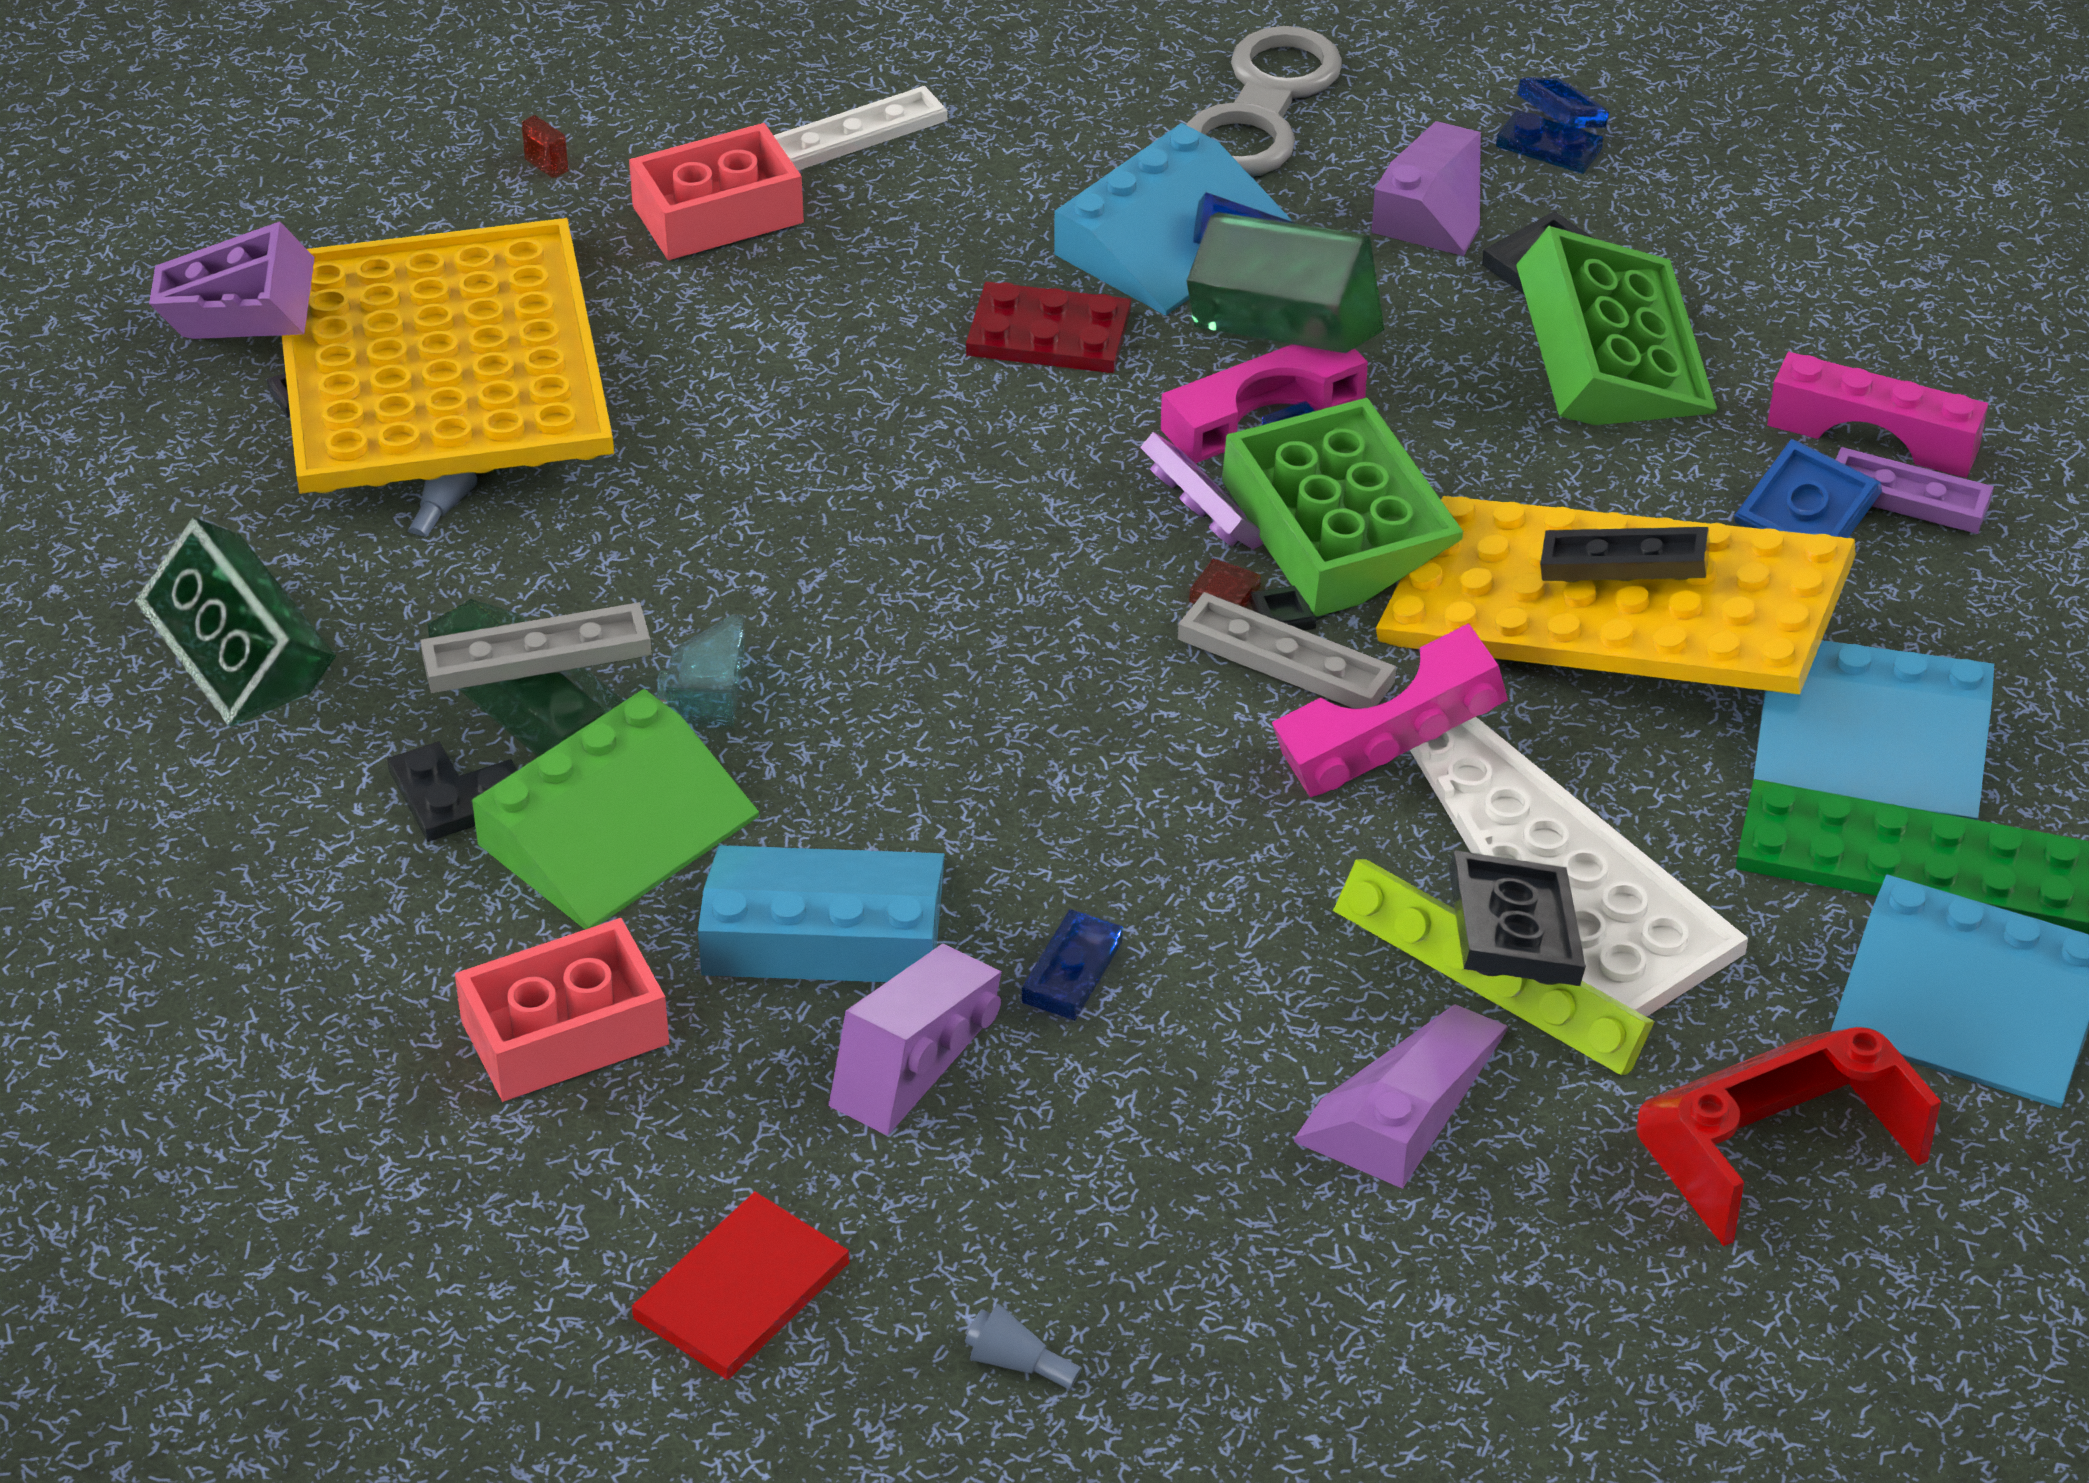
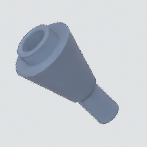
M468 472L444 475L437 479L426 480L420 502L421 508L410 525L408 532L427 537L441 515L444 516L477 485L476 474Z
M997 1304L991 1313L981 1309L975 1317L965 1339V1343L973 1347L970 1356L972 1361L1029 1374L1036 1372L1071 1390L1082 1367L1047 1350V1346L1001 1304Z

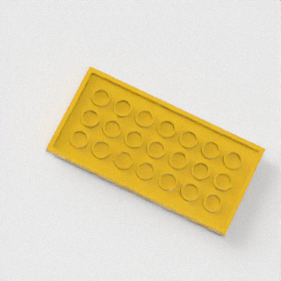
M1443 496L1441 501L1463 530L1462 540L1399 581L1376 627L1379 642L1398 647L1420 649V647L1469 623L1492 657L1497 659L1800 695L1855 559V539L1834 537L1827 534L1815 535L1778 531L1770 528L1757 529L1728 526L1721 523L1709 524L1673 520L1671 518L1623 515L1616 512L1603 513L1575 510L1567 507L1555 508L1526 505L1517 502L1470 499L1462 496ZM1709 528L1710 549L1706 578H1689L1685 580L1634 579L1631 581L1580 580L1577 582L1542 581L1540 562L1546 530Z

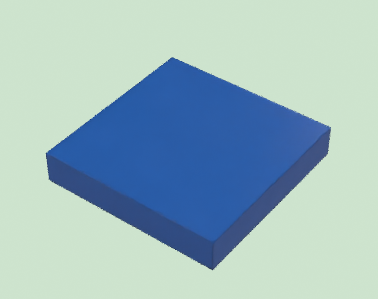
M1791 439L1734 515L1735 523L1748 528H1770L1778 531L1815 535L1827 534L1834 537L1849 538L1882 493V486L1880 481Z

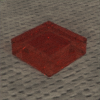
M536 115L522 121L525 160L551 178H557L568 172L565 135Z
M1213 558L1190 588L1189 602L1195 604L1205 592L1245 608L1250 602V592L1258 591L1261 586V574Z

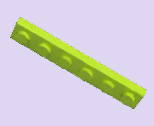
M1367 859L1355 860L1333 909L1339 915L1620 1075H1626L1633 1069L1655 1022L1584 981H1581L1580 986L1560 983L1546 985L1534 979L1507 975L1486 976L1477 971L1464 969L1455 909Z

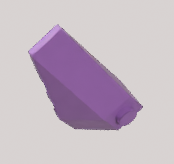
M1454 1004L1325 1095L1295 1136L1294 1142L1403 1189L1507 1032L1508 1026Z

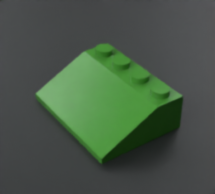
M1548 226L1516 266L1559 416L1592 425L1714 414L1717 411V407L1670 259Z
M1368 398L1227 434L1222 482L1247 519L1260 529V539L1291 585H1295L1308 603L1315 617L1363 604L1462 540L1463 530Z
M646 689L636 693L472 800L478 845L585 930L602 924L759 817V811L682 716Z

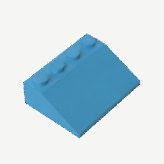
M1180 123L1055 210L1054 255L1167 316L1289 227L1292 220L1218 141Z
M1822 640L1800 695L1764 690L1753 780L1758 779L1978 820L1992 705L1994 664Z
M719 845L704 886L698 926L701 975L888 982L937 948L945 853Z
M1886 874L1870 913L1831 1031L1854 1027L1876 1030L1883 1034L1908 1062L2061 1109L2089 1031V934Z

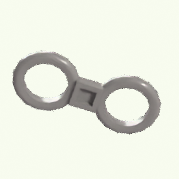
M1278 26L1264 28L1247 35L1236 45L1231 60L1236 78L1245 85L1235 102L1217 104L1199 111L1186 124L1204 135L1221 125L1235 123L1253 125L1265 130L1274 139V143L1267 150L1256 155L1232 156L1251 177L1261 176L1278 169L1292 155L1295 136L1290 124L1283 116L1292 103L1293 98L1309 97L1324 91L1339 77L1342 58L1336 45L1322 34L1306 28ZM1285 46L1311 52L1320 59L1322 65L1316 71L1305 76L1284 78L1275 77L1260 71L1253 65L1251 60L1262 51Z

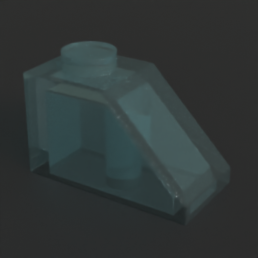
M732 614L673 648L668 671L659 672L657 698L681 715L687 724L734 726L746 653L744 615Z

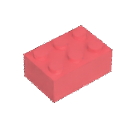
M765 123L629 159L633 207L667 260L804 223L802 176Z
M622 918L455 973L461 1022L502 1102L669 1045L665 995Z

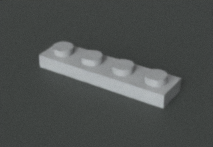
M1205 592L1178 623V640L1354 709L1377 706L1395 683L1396 666Z
M640 602L420 640L431 693L652 655L650 636Z

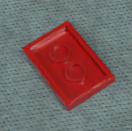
M754 1191L632 1305L633 1319L728 1381L850 1263L849 1250Z

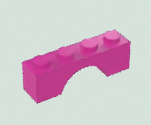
M1333 328L1162 393L1161 431L1195 463L1224 453L1227 434L1237 432L1238 422L1247 413L1257 408L1272 404H1295L1318 411L1365 398L1368 361Z
M1788 351L1774 380L1767 426L1819 439L1826 430L1840 423L1859 421L1875 424L1892 432L1906 445L1915 465L1967 478L1980 448L1989 403L1971 399L1961 394H1952L1920 386L1911 381H1901L1870 373L1864 369L1851 368L1823 361L1814 356L1800 355Z
M1468 623L1420 647V666L1417 675L1407 689L1392 700L1374 707L1352 709L1340 707L1323 698H1319L1273 721L1272 725L1283 756L1309 797H1313L1337 789L1345 782L1379 765L1386 764L1395 757L1429 740L1438 738L1450 729L1478 715L1489 712L1494 707L1508 701L1499 665Z

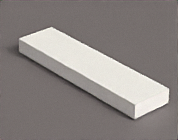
M922 86L773 136L796 169L801 170L948 121L947 109L926 86Z

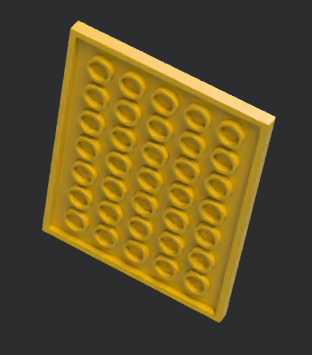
M567 218L307 249L314 257L305 333L303 335H282L299 494L310 492L329 493L341 488L365 485L377 487L390 482L412 479L433 480L444 475L468 472L487 473L494 469L523 465L536 467L547 462L570 459L590 460L598 456L614 454L613 436Z

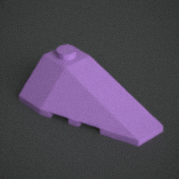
M1435 121L1391 161L1375 188L1372 233L1464 256L1480 228L1481 132Z

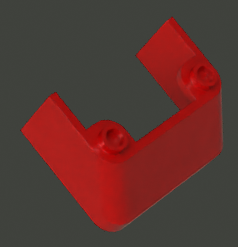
M1854 1027L1805 1036L1652 1097L1645 1101L1639 1109L1636 1131L1641 1142L1719 1242L1726 1246L1734 1242L1744 1181L1715 1145L1731 1138L1737 1129L1850 1084L1911 1159L1919 1166L1928 1162L1941 1101L1883 1034L1870 1028Z

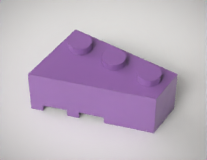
M277 222L156 265L149 304L182 337L200 339L303 335L306 326L314 257L281 222Z
M942 943L847 1009L829 1106L888 1136L980 1030L989 1027L995 1020L1001 1005V999L997 996L1002 971Z

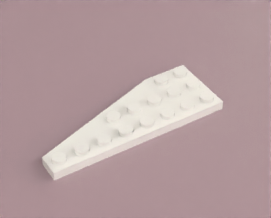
M1477 717L1450 729L1436 739L1429 740L1410 750L1471 853L1567 867L1586 965L1582 981L1647 1017L1746 954L1748 938Z

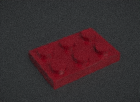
M985 281L966 340V356L1114 373L1131 313V299L1113 297L1108 294L1096 295L1063 291L1058 288L1046 289L1014 285L1008 282L995 283Z

